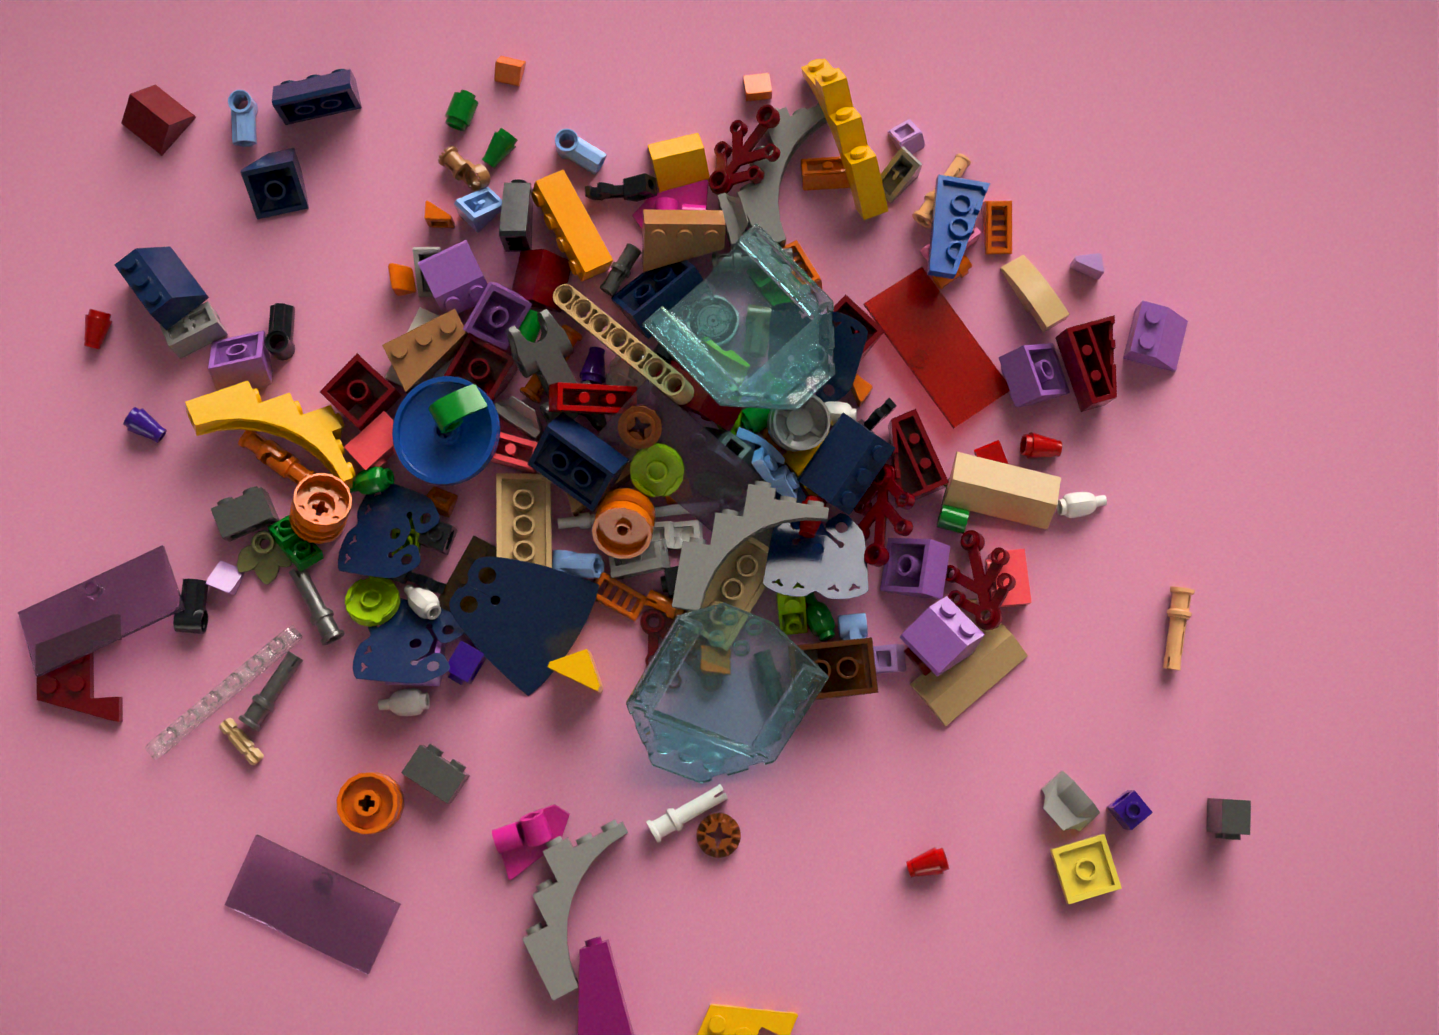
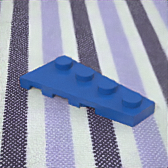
M938 174L935 185L927 275L954 279L990 183Z

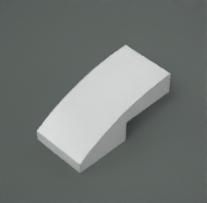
M702 521L655 522L651 542L666 539L668 550H679L682 548V542H689L690 537L703 539Z

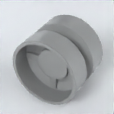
M806 392L793 393L778 400L772 406L767 418V429L771 439L780 448L792 452L804 451L818 446L826 438L830 429V414L825 403L817 396Z

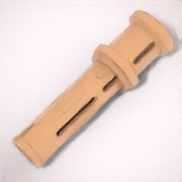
M956 154L955 159L944 175L961 178L967 167L971 164L970 159L963 154ZM935 189L924 196V203L918 211L912 214L913 219L926 228L932 227Z
M1171 586L1170 609H1167L1170 621L1163 668L1181 671L1187 620H1190L1192 616L1189 610L1191 595L1195 594V590Z

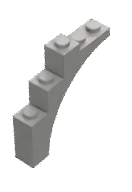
M819 103L810 109L800 108L792 116L789 115L786 107L782 109L775 108L780 114V122L775 128H768L765 136L769 144L772 143L780 149V157L775 162L763 159L750 163V166L757 165L764 171V179L756 185L754 183L744 185L737 192V197H742L749 221L748 227L758 251L777 250L786 245V237L779 214V187L784 171L795 151L807 137L827 123ZM766 145L759 146L754 150L764 148Z
M755 481V485L748 484L743 517L738 516V511L723 509L722 513H715L710 545L706 544L705 539L690 537L689 542H682L672 607L701 612L707 589L715 573L727 557L742 543L763 530L784 523L805 520L827 522L829 508L824 507V503L820 501L808 500L807 504L796 503L797 498L781 496L780 500H776V488H771V483Z
M613 820L601 827L603 832L594 837L590 832L576 840L578 845L574 847L569 837L563 840L560 835L547 842L548 848L543 850V854L557 881L553 883L551 879H548L536 886L538 891L533 893V897L546 925L542 926L541 922L529 927L526 929L527 935L522 940L553 1001L578 988L579 985L571 965L567 943V924L572 898L582 876L593 860L611 843L628 833L623 821L617 824L616 820Z

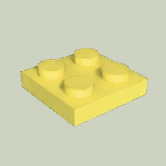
M1105 834L1050 849L1067 904L1122 889Z

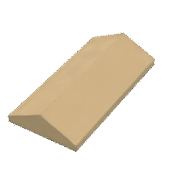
M956 451L943 504L1047 530L1057 507L1061 477Z
M496 473V557L520 560L552 568L551 481L543 475Z
M754 537L742 543L727 557L715 573L707 589L701 612L687 610L681 622L728 650L766 588L763 581L769 547Z
M1002 623L990 631L983 630L978 626L985 635L972 655L939 676H936L933 672L927 676L921 674L910 684L945 726L1028 656L1014 635Z

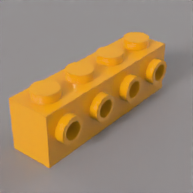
M564 169L535 181L531 193L533 202L537 207H541L544 213L545 224L548 229H553L557 237L558 248L562 253H566L572 273L578 275L580 281L583 282L608 271L613 259Z

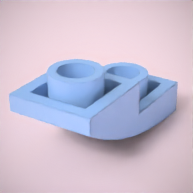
M741 427L738 428L736 436L753 450L764 447L768 455H773L778 467L784 465L785 458L774 446L760 436Z
M764 447L755 450L752 464L766 482L771 483V487L776 488V492L782 496L797 498L800 483L797 480L796 474L794 472L791 473L787 465L778 468L775 458L772 454L768 455Z

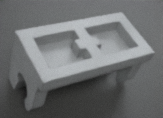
M208 301L199 305L167 331L160 325L168 346L180 359L228 335L226 329L219 321V315Z
M666 539L650 542L649 547L641 555L631 559H618L609 556L611 578L625 579L662 571L665 568L671 567Z

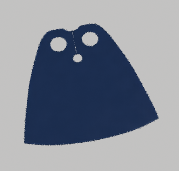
M481 557L472 564L468 571L466 585L455 591L450 599L449 607L459 626L479 651L484 653L485 657L502 674L529 696L554 672L547 667L549 662L565 657L573 646L592 610L599 585L581 577L535 563L502 557ZM491 567L495 570L496 578L493 583L484 584L479 580L478 574L482 568ZM496 595L500 597V603L498 605H493L491 603L492 596ZM466 596H472L478 602L477 609L472 613H466L460 607L461 600Z

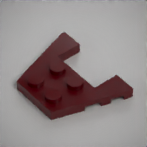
M110 616L36 645L37 700L107 720L123 722V697L94 698V642L122 640V616Z

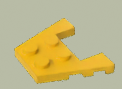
M710 1003L697 1035H758L761 1027L778 1035H790L798 1014L789 1011L762 1010Z

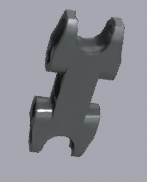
M545 309L537 313L542 333L536 343L527 341L515 325L506 329L505 333L512 358L521 374L525 378L536 374L549 398L550 384L577 382L564 359L574 353L572 344L565 330L557 323L550 312ZM588 380L582 382V384H591ZM549 400L540 405L541 413L547 425L562 413L549 412ZM565 413L573 420L578 415L585 416L597 431H603L608 428L604 414Z

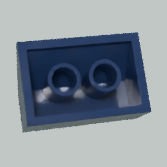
M336 69L331 74L322 76L317 74L310 75L304 80H287L280 85L273 86L272 105L285 125L362 108L356 79L351 69Z
M170 246L136 248L115 264V267L150 315L166 331L209 298Z
M684 260L641 273L611 299L632 325L649 339L651 336L658 334L672 319L679 317L683 310L693 302L700 300L703 294L709 290V287L696 267L689 261Z
M562 412L546 426L528 465L588 509L594 511L619 479L629 459Z
M843 412L797 480L833 506L850 515L895 450V447Z

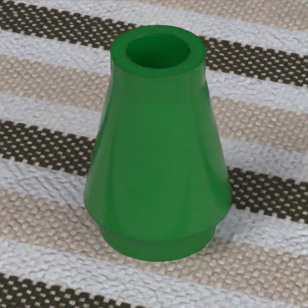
M500 128L498 132H494L482 160L495 169L516 148L515 144L518 140L506 130Z

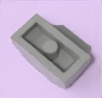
M726 193L719 194L718 206L719 210H723L726 224L725 231L731 252L738 249L742 250L748 236L747 226L749 223L742 197H733Z
M514 396L494 404L499 418L534 441L539 442L543 429L534 409Z
M1060 771L1041 788L1045 795L1043 809L1063 831L1069 829L1081 831L1100 814L1093 801L1064 771Z

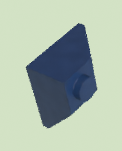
M294 148L268 153L241 170V175L257 219L309 208L303 174Z

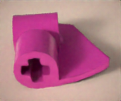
M708 180L658 192L657 196L646 199L632 217L642 229L643 209L706 210Z
M554 804L522 816L517 822L492 830L493 840L498 853L502 855L508 879L512 880L544 855L543 850L548 848L547 842L560 835L561 837L563 836L570 816L569 812Z

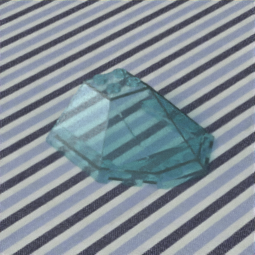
M756 223L737 240V245L698 286L672 309L667 311L663 306L660 307L642 326L720 406L797 411L835 375V363H833V349L835 348L834 326H832L834 304L833 300Z
M723 602L676 616L626 701V705L635 721L637 732L646 747L652 766L702 784L712 781V777L727 773V776L749 770L748 766L761 762L767 765L776 761L829 677L773 622Z

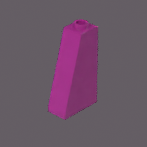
M600 936L586 940V946L581 947L579 953L578 1035H634L609 939L602 941Z

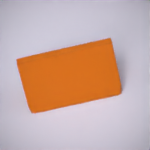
M840 156L801 159L802 188L804 191L850 188Z

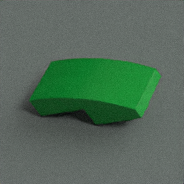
M289 515L268 526V531L276 543L300 571L324 559L322 550L315 543L303 540L292 530Z

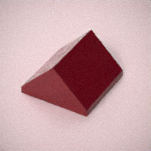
M155 84L129 95L121 124L163 156L196 116Z
M546 249L521 251L512 290L532 303L531 307L561 313L562 309L553 301V293L558 286L568 284L571 272L569 260Z

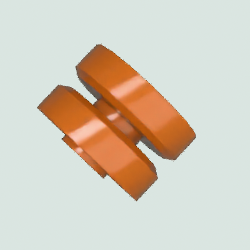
M621 488L608 492L597 507L592 527L593 540L597 547L608 556L618 559H631L641 555L649 547L656 519L655 507L650 499L640 491Z
M379 772L359 773L349 778L340 788L337 797V813L342 823L351 831L360 834L380 833L393 827L401 818L404 809V794L399 783L391 776ZM370 798L375 801L374 807H369L368 805Z

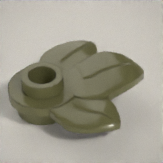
M267 530L259 531L252 537L251 545L246 546L240 551L237 561V568L240 573L254 569L258 578L267 585L277 577L279 566L290 567L292 565L291 560ZM263 540H269L270 542L269 547L266 549L261 547Z

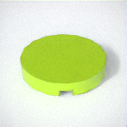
M655 443L651 447L638 450L630 463L632 483L641 493L649 497L671 495L679 488L684 478L685 467L681 456L675 449L665 444Z
M369 576L368 579L356 581L348 589L345 596L346 610L351 619L359 625L368 627L381 625L396 614L400 605V593L394 582L390 579Z

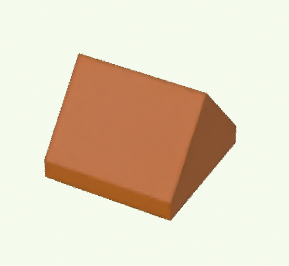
M500 56L495 62L494 80L520 87L526 61Z
M433 486L426 496L433 501L440 515L450 518L458 495Z

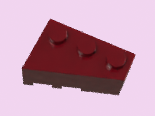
M1115 315L1066 328L1055 337L1081 412L1105 406L1117 398L1116 364H1114V349L1116 345L1113 339Z
M672 361L669 365L682 374L694 388V396L691 401L684 405H678L654 385L650 392L667 403L686 412L690 411L700 415L701 419L707 422L711 420L722 427V429L731 431L745 403L723 389L720 380L710 375L705 379L703 378L704 375L697 370L690 368L689 371H685L686 368ZM660 370L656 374V377L659 376L663 370ZM679 385L678 387H676V389L674 390V392H677L678 390H680V388H681L682 385Z
M914 409L892 418L888 424L889 442L895 447L891 454V463L896 471L895 481L904 492L912 494L915 500L944 489L949 481L917 410Z

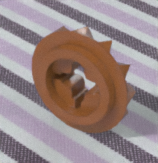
M645 405L632 406L624 411L619 418V435L630 447L636 449L651 447L660 438L662 432L661 419L655 410H651ZM637 418L642 424L650 423L644 429V436L639 429H632L636 425Z
M714 813L708 815L698 826V845L709 856L715 858L729 856L737 849L740 843V828L737 822L727 814ZM718 823H721L722 832L731 835V838L726 837V839H722L721 843H719V848H717L715 838L707 836L706 833L716 832Z

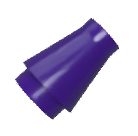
M589 348L588 356L579 375L581 383L588 380L591 384L602 385L605 382V350L603 348Z
M134 407L123 425L128 427V431L149 438L157 443L163 439L167 432L143 408L138 409Z

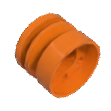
M326 473L308 475L301 480L294 490L290 508L289 521L292 530L309 543L323 544L339 537L346 527L351 510L352 496L349 487L340 478Z

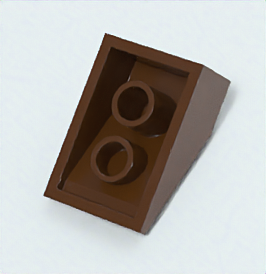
M872 637L789 646L795 702L878 693Z

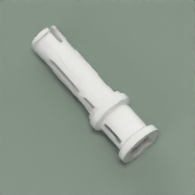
M718 784V786L676 810L669 808L663 816L653 821L647 820L646 823L657 843H660L661 838L675 830L681 831L684 823L728 800L726 793L716 798L714 797V795L724 790L721 784Z

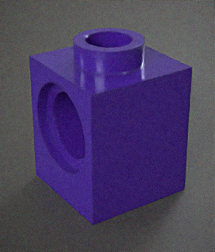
M460 641L448 661L450 666L448 678L460 685H463L464 681L472 684L486 660L485 654Z
M1127 790L1106 807L1123 829L1133 830L1153 813L1135 790Z

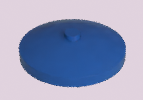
M436 377L416 386L402 400L393 422V444L399 460L412 475L434 485H457L474 478L490 463L499 443L500 421L494 403L480 387L477 386L488 408L462 418L463 423L448 433H441L428 408L436 400L473 383L459 377Z

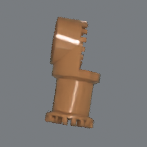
M448 146L447 150L444 149L445 153L442 152V155H439L438 163L443 167L446 166L453 173L455 179L458 181L463 180L469 188H472V191H478L490 184L488 170L482 164L474 165L470 160H465L458 153L456 147Z

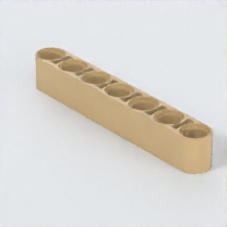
M562 284L555 289L553 301L575 322L674 403L684 405L691 401L694 396V388L682 374L569 284ZM644 355L643 359L638 361L639 357ZM660 370H663L662 373L656 377V374ZM679 385H682L681 388H680V390H678L677 392H674V390L676 389V387H678Z

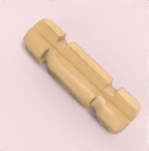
M227 718L219 725V729L224 735L229 736L228 739L241 754L246 755L245 759L250 765H256L263 759V753L258 748H254L255 744L242 729L237 728L238 725L233 719Z

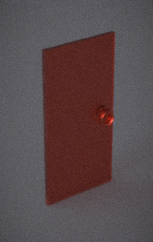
M923 267L863 304L875 322L885 330L884 334L953 429L1010 392L1007 381L929 275H927Z

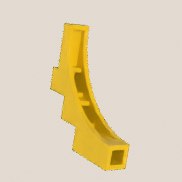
M826 59L810 61L808 65L801 67L802 74L813 91L832 132L847 175L856 210L863 220L888 212L877 156L868 146L862 116L853 107L847 77L839 68H833Z
M249 381L185 402L186 413L196 436L216 431L241 429L261 431L283 437L311 453L332 475L340 478L349 489L352 488L353 478L356 477L355 471L350 462H345L343 457L345 451L340 441L344 422L340 413H335L331 405L303 414L299 401H293L290 393L262 402L257 388L252 389Z

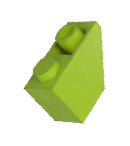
M780 579L774 581L775 583H778L779 586H783L780 582ZM797 582V584L793 587V588H797V587H799V588H804V586H801L798 582ZM775 592L780 636L807 633L805 596L795 597Z

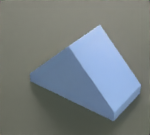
M487 186L457 199L454 205L459 216L478 233L501 211L502 199Z

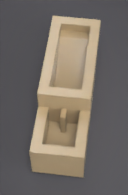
M1024 255L1000 268L1027 313L1030 312L1042 332L1065 321L1070 315L1049 283Z

